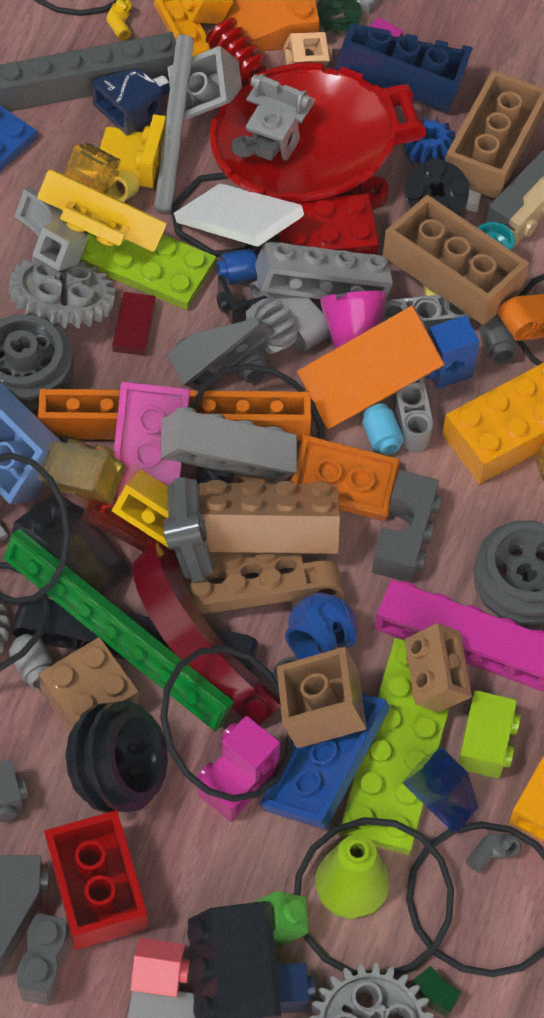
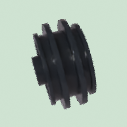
M129 700L94 704L81 714L68 736L65 753L67 773L73 789L91 808L102 813L115 810L121 813L138 811L144 808L160 791L166 778L168 765L166 741L160 725L143 707Z

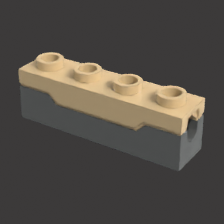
M544 149L488 207L486 223L497 222L507 226L514 234L515 245L524 236L529 237L535 230L538 221L544 217Z

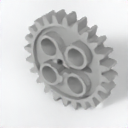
M33 257L32 262L23 260L22 266H15V271L11 272L8 293L11 294V302H17V309H26L25 314L37 315V317L49 320L52 325L59 322L63 328H67L68 323H72L78 329L81 322L91 327L93 320L101 323L103 317L109 316L110 310L113 309L115 288H112L113 282L111 280H106V273H97L98 267L87 268V261H82L76 266L58 271ZM60 277L63 278V284H64V285H63V290H62V281L60 280ZM61 291H62V300H63V302H64V306L61 304V299H60V297H61Z
M361 963L358 965L357 975L355 976L347 968H344L342 982L334 976L330 977L329 984L332 991L322 987L319 989L318 995L324 1002H312L311 1009L318 1015L309 1018H391L393 1016H401L403 1018H434V1014L422 1012L428 1006L429 1000L428 998L416 999L420 986L415 985L408 989L406 987L407 974H404L398 980L394 979V967H390L385 975L380 974L378 963L374 964L371 973H366ZM363 993L372 995L376 1000V1004L370 1008L362 1007L357 1003L356 997ZM345 1006L350 1008L353 1014L344 1012L342 1008Z

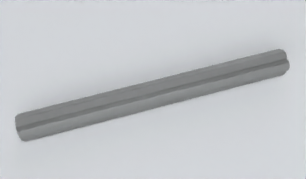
M178 35L176 39L154 205L155 211L159 213H170L172 211L194 44L193 37L189 35Z

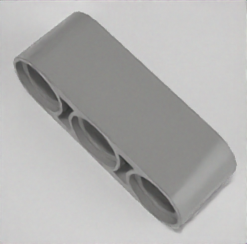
M258 279L250 284L249 288L253 298L261 296L269 298L272 296L276 300H280L285 309H289V314L294 319L293 323L298 331L296 334L297 340L294 344L301 351L306 352L331 336L324 314L309 298L260 292Z

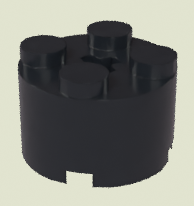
M432 158L411 172L405 186L406 212L426 195H429L430 197L435 196L433 199L464 219L468 205L469 182L457 166L442 161L439 158Z

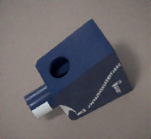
M137 68L93 80V105L127 136L151 122L154 114L161 115L163 95L170 92L169 82L164 76L151 80Z

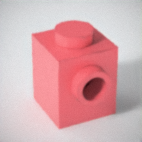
M140 937L134 955L131 990L177 997L180 983L188 982L191 960L184 959L185 944Z

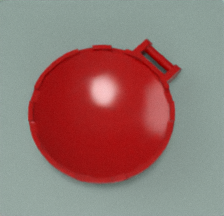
M311 62L283 65L256 74H265L267 78L280 82L282 86L287 85L299 91H307V95L315 99L303 122H299L300 140L287 161L282 159L281 151L270 161L258 157L256 154L250 157H240L231 150V144L235 138L244 137V135L252 136V132L246 129L247 123L258 105L246 101L254 88L251 86L252 77L248 79V84L241 88L230 103L220 107L210 126L212 154L225 176L249 192L285 201H312L346 192L375 174L388 159L394 145L418 141L426 135L424 124L419 121L413 105L414 95L409 85L403 84L381 89L377 84L373 86L365 81L363 74L342 66L340 70L324 68L323 63ZM400 105L406 123L399 124L394 110L395 106Z

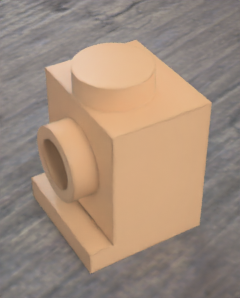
M325 32L290 33L283 46L286 65L311 62L323 63L325 68L332 59V47L330 43H327Z

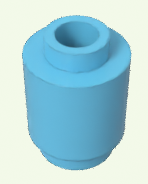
M383 403L368 407L363 412L364 419L362 425L373 451L383 455H391L397 452L404 442V436L393 410Z

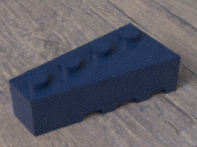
M351 23L334 69L340 70L342 66L363 74L365 81L377 84L383 88L403 84L409 85L412 89L414 100L449 112L473 47L462 45L461 49L448 47V42L436 40L432 44L418 41V36L406 34V36L396 37L392 36L389 30Z

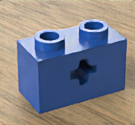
M464 315L429 327L428 333L446 365L427 375L426 378L432 379L436 389L472 378L480 340L467 316Z

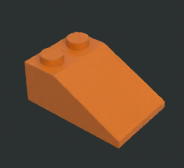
M233 0V4L224 18V21L229 18H235L238 21L236 27L244 29L243 36L248 35L251 38L250 45H257L259 48L258 52L284 50L283 46L290 33L319 32V17L315 0Z

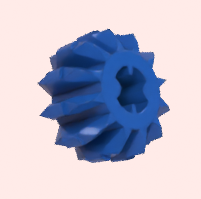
M424 117L422 120L426 129L424 138L404 143L405 155L410 156L411 164L419 162L421 165L432 158H439L445 161L446 154L456 137L455 131L450 130L449 123L440 124L438 117L434 121H429Z

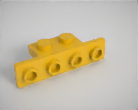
M53 169L48 170L37 196L39 200L63 210L60 219L67 222L66 225L70 229L84 233L87 231L94 234L99 242L107 246H114V244L120 246L126 239L153 252L156 250L167 225L165 221Z

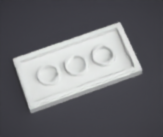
M220 183L174 212V216L179 224L258 247L302 218L304 212L300 204Z

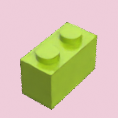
M474 690L457 769L500 779L503 767L510 768L514 747L508 745L510 734L517 735L521 714L515 713L516 699Z

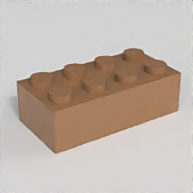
M495 70L491 71L445 158L446 162L457 166L464 173L469 182L470 190L496 199L507 188L544 117V88Z
M426 195L392 224L385 233L383 257L482 325H485L497 314L499 307L504 302L515 297L524 289L529 262L429 195Z
M222 480L200 483L201 514L206 526V543L210 552L338 554L340 512L337 485H330L323 481L312 484H295L291 481H281L277 484H261L253 480L244 481L243 483H226Z

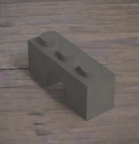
M399 470L391 497L389 515L402 518L409 524V527L398 531L382 527L374 554L372 573L412 583L415 571L422 572L427 553L421 551L423 542L430 543L435 525V523L429 522L431 513L438 514L443 494L437 493L438 479Z

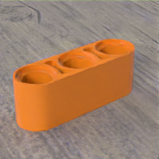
M544 294L513 297L499 307L497 315L516 341L544 338Z

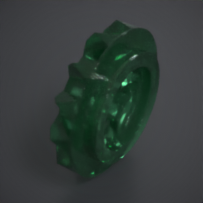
M320 0L316 5L319 25L323 26L325 32L334 30L336 35L340 31L347 33L351 23L359 24L362 19V9L356 0ZM344 11L343 17L339 16L337 19L333 18V14L339 15Z

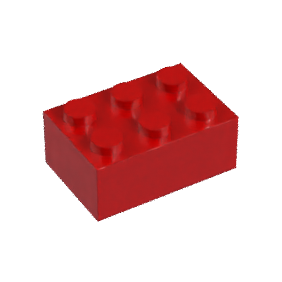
M369 194L328 197L312 201H289L302 205L304 216L275 235L276 243L378 255L379 249Z
M117 810L44 830L75 950L149 929L146 908Z

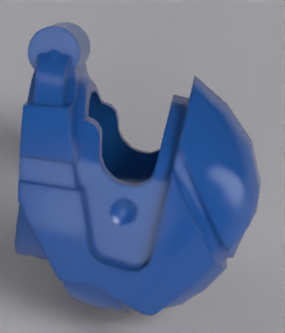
M314 593L303 598L293 607L289 615V628L286 630L285 639L295 657L299 659L335 650L336 646L349 648L355 645L358 629L356 616L349 603L340 597ZM318 644L320 645L322 652L318 650Z

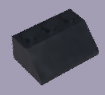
M260 901L213 907L188 919L187 935L190 943V974L193 982V1013L195 1018L282 1017L271 902Z

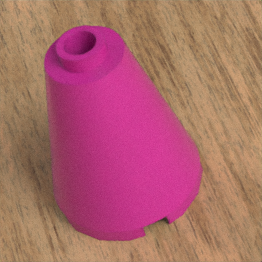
M358 291L346 293L347 295L340 296V299L336 298V294L320 298L321 308L335 349L383 322L386 292Z

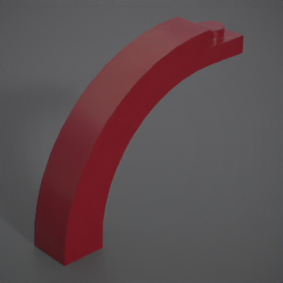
M155 540L133 561L132 571L137 592L156 629L173 653L182 660L199 648L224 645L194 604L185 585L178 558L162 543ZM225 652L204 654L188 664L234 701L229 713L234 709L243 718L248 716L260 726L281 707L280 698L256 678L234 655Z

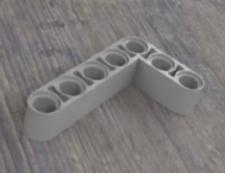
M430 295L386 301L383 320L384 322L412 305L417 310L428 332L431 326L464 315L467 316L471 323L472 317L440 295ZM424 377L391 395L395 417L404 436L402 447L412 453L423 452L428 448L433 428V419ZM406 402H413V403H415V404H414V405H410V404H407ZM412 430H418L422 433H414Z

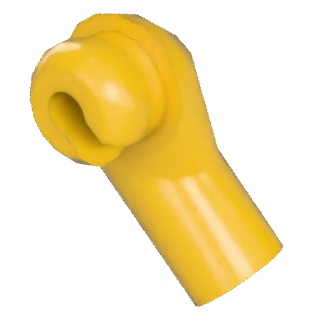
M117 0L110 8L106 17L108 25L120 41H125L131 36V30L125 23L130 15L129 10L132 8L129 0Z

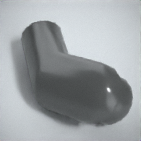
M507 833L486 835L471 853L466 863L472 870L481 873L490 859L509 858L517 855L521 849L520 840L516 836Z

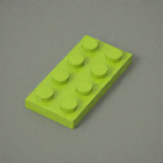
M88 232L87 236L89 237L79 263L87 261V268L96 266L98 267L97 273H106V277L146 294L156 296L160 300L187 311L214 269L216 256L162 234L156 250L152 252L126 239L120 246L115 244L114 246H107L96 239V235Z

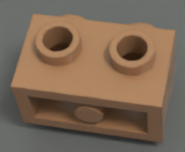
M436 623L405 638L406 659L410 669L412 695L415 705L435 712H441L472 697L460 631Z

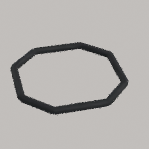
M224 173L198 176L173 202L171 211L175 233L200 250L216 257H220L223 253L252 248L254 245L246 244L242 248L214 251L181 231L180 224L176 222L174 212L177 211V207L202 181L228 178Z

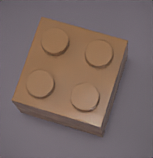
M100 637L38 673L42 694L69 733L74 724L79 720L81 714L94 704L129 700L140 706L138 690Z
M346 647L276 666L282 724L297 749L367 729L359 671Z

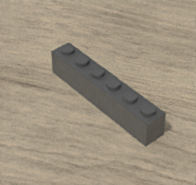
M173 32L1 64L0 106L12 112L93 96V80L133 68L140 69L151 80L164 76L169 81L167 67L173 65L176 47Z

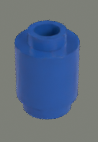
M248 248L221 254V261L216 262L218 276L224 275L227 285L257 280L255 263L260 249L253 250Z

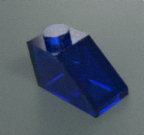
M441 746L425 756L402 782L454 834L461 830L479 808L468 772Z

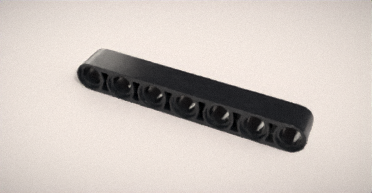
M42 598L36 602L19 604L12 628V634L18 638L25 634L33 636L37 632L44 612ZM49 599L51 612L44 633L41 636L45 645L78 650L98 638L95 633L57 602ZM125 613L172 651L150 617ZM211 628L224 645L250 653L256 658L259 643L255 638L241 633ZM103 641L113 657L125 659ZM235 656L251 673L253 672V664L246 659Z

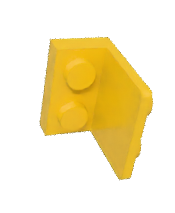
M154 114L151 125L145 126L144 132L135 131L127 136L119 128L106 127L94 169L114 172L128 170L137 176L139 186L153 188L160 166L166 116Z

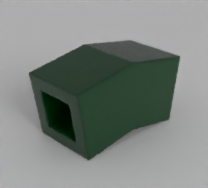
M432 966L413 979L411 987L419 985L420 989L417 994L419 998H428V1007L445 1018L449 1016L461 994V991L446 983Z

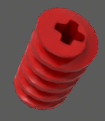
M229 18L216 25L207 34L205 40L210 49L221 46L239 61L243 87L248 84L250 77L266 71V67L261 66L266 57L263 53L257 54L259 49L257 45H250L251 38L248 35L243 36L244 29L242 27H236L238 21L235 18Z

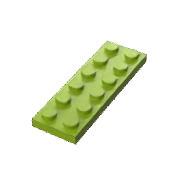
M394 638L378 698L387 701L390 709L355 774L341 824L368 817L396 820L417 830L449 708L441 712H435L415 705L412 695L410 669L406 659L405 640ZM364 824L338 833V836L344 838L351 835H363L369 838L376 847L410 856L414 837L390 826Z

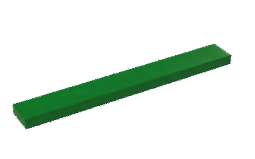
M21 529L11 534L3 558L39 589L50 582L60 562ZM65 566L55 587L46 594L164 690V686L177 663L182 659ZM189 665L183 667L170 692V696L215 732L223 726L234 701Z

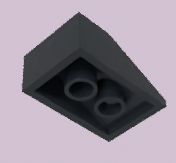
M52 493L15 520L11 534L21 529L60 561L64 531L60 506ZM63 496L67 506L71 531L68 558L65 566L104 596L130 575L131 568L84 509Z

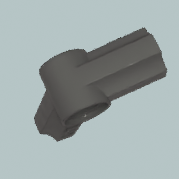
M186 477L175 478L172 483L167 485L169 518L164 519L165 540L168 548L175 550L184 577L191 579L192 582L203 581L214 572V563L206 543V526L200 507V485L197 480Z

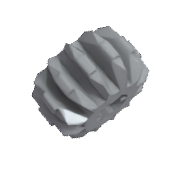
M271 296L256 302L246 311L245 321L257 318L273 327L275 331L273 335L260 344L263 351L266 350L267 353L272 355L284 351L297 340L296 334L298 331L293 323L294 319L290 316L289 309H285L280 300H276Z

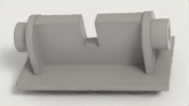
M262 73L260 75L255 74L252 77L251 86L254 88L246 101L258 106L263 105L296 116L297 122L300 123L303 122L315 102L314 98L307 95V91H299L287 85L282 86L280 82L267 78Z

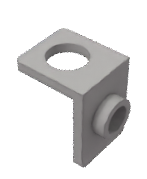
M259 105L246 125V129L249 132L279 141L282 159L286 161L300 140L296 116L263 105ZM292 134V138H291L290 144H289V146L287 147L289 137H290V135Z

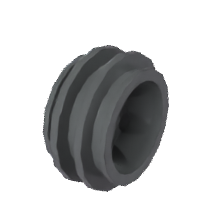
M15 314L0 319V384H3L30 411L38 409L40 389H67L73 379L74 360L72 357V346L66 333L56 324L52 325L49 320L37 317V315ZM51 361L46 368L42 366L43 362ZM3 372H9L11 373V376L4 374Z
M512 521L495 528L482 541L473 569L475 589L483 604L499 618H509L519 625L544 623V561L536 558L544 560L543 523L537 521ZM514 554H522L519 557L512 556ZM497 566L504 567L507 572L500 575Z

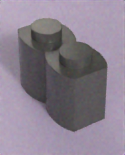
M38 913L28 929V951L19 963L17 983L22 1001L49 1006L54 1001L59 990L60 974L58 969L67 957L69 936L64 918Z

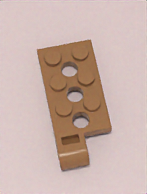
M210 552L214 563V572L208 575L205 580L192 582L191 579L185 578L183 575L187 590L201 615L291 601L293 609L300 600L314 593L329 594L344 599L338 566L334 562L327 560L303 563L301 553ZM283 568L295 569L294 571L287 574L279 572V570ZM249 573L260 574L253 579L244 578ZM215 578L225 579V581L220 584L209 583L212 579Z

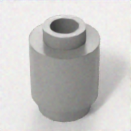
M25 634L16 638L9 650V656L12 657L20 652L33 636ZM41 638L23 658L14 663L23 682L29 684L31 689L40 688L38 673L55 664Z

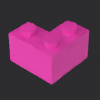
M245 716L238 724L233 722L224 731L221 737L222 756L214 765L211 762L208 763L200 771L197 778L209 788L232 795L256 791L267 783L279 768L280 742L248 716ZM198 788V796L230 822L252 800L231 802L207 795Z

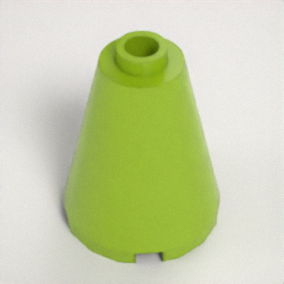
M351 835L346 837L322 859L316 871L315 885L320 897L319 899L325 908L336 916L346 919H357V917L371 915L381 907L389 892L390 878L387 867L374 843L363 835Z

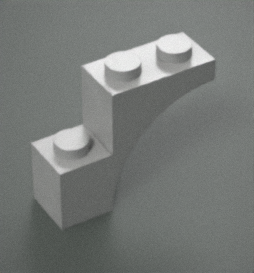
M31 187L24 189L14 218L27 225L39 237L32 256L58 271L78 265L89 236L70 229L66 225L67 222L60 219L63 210L39 200L37 197L38 191Z

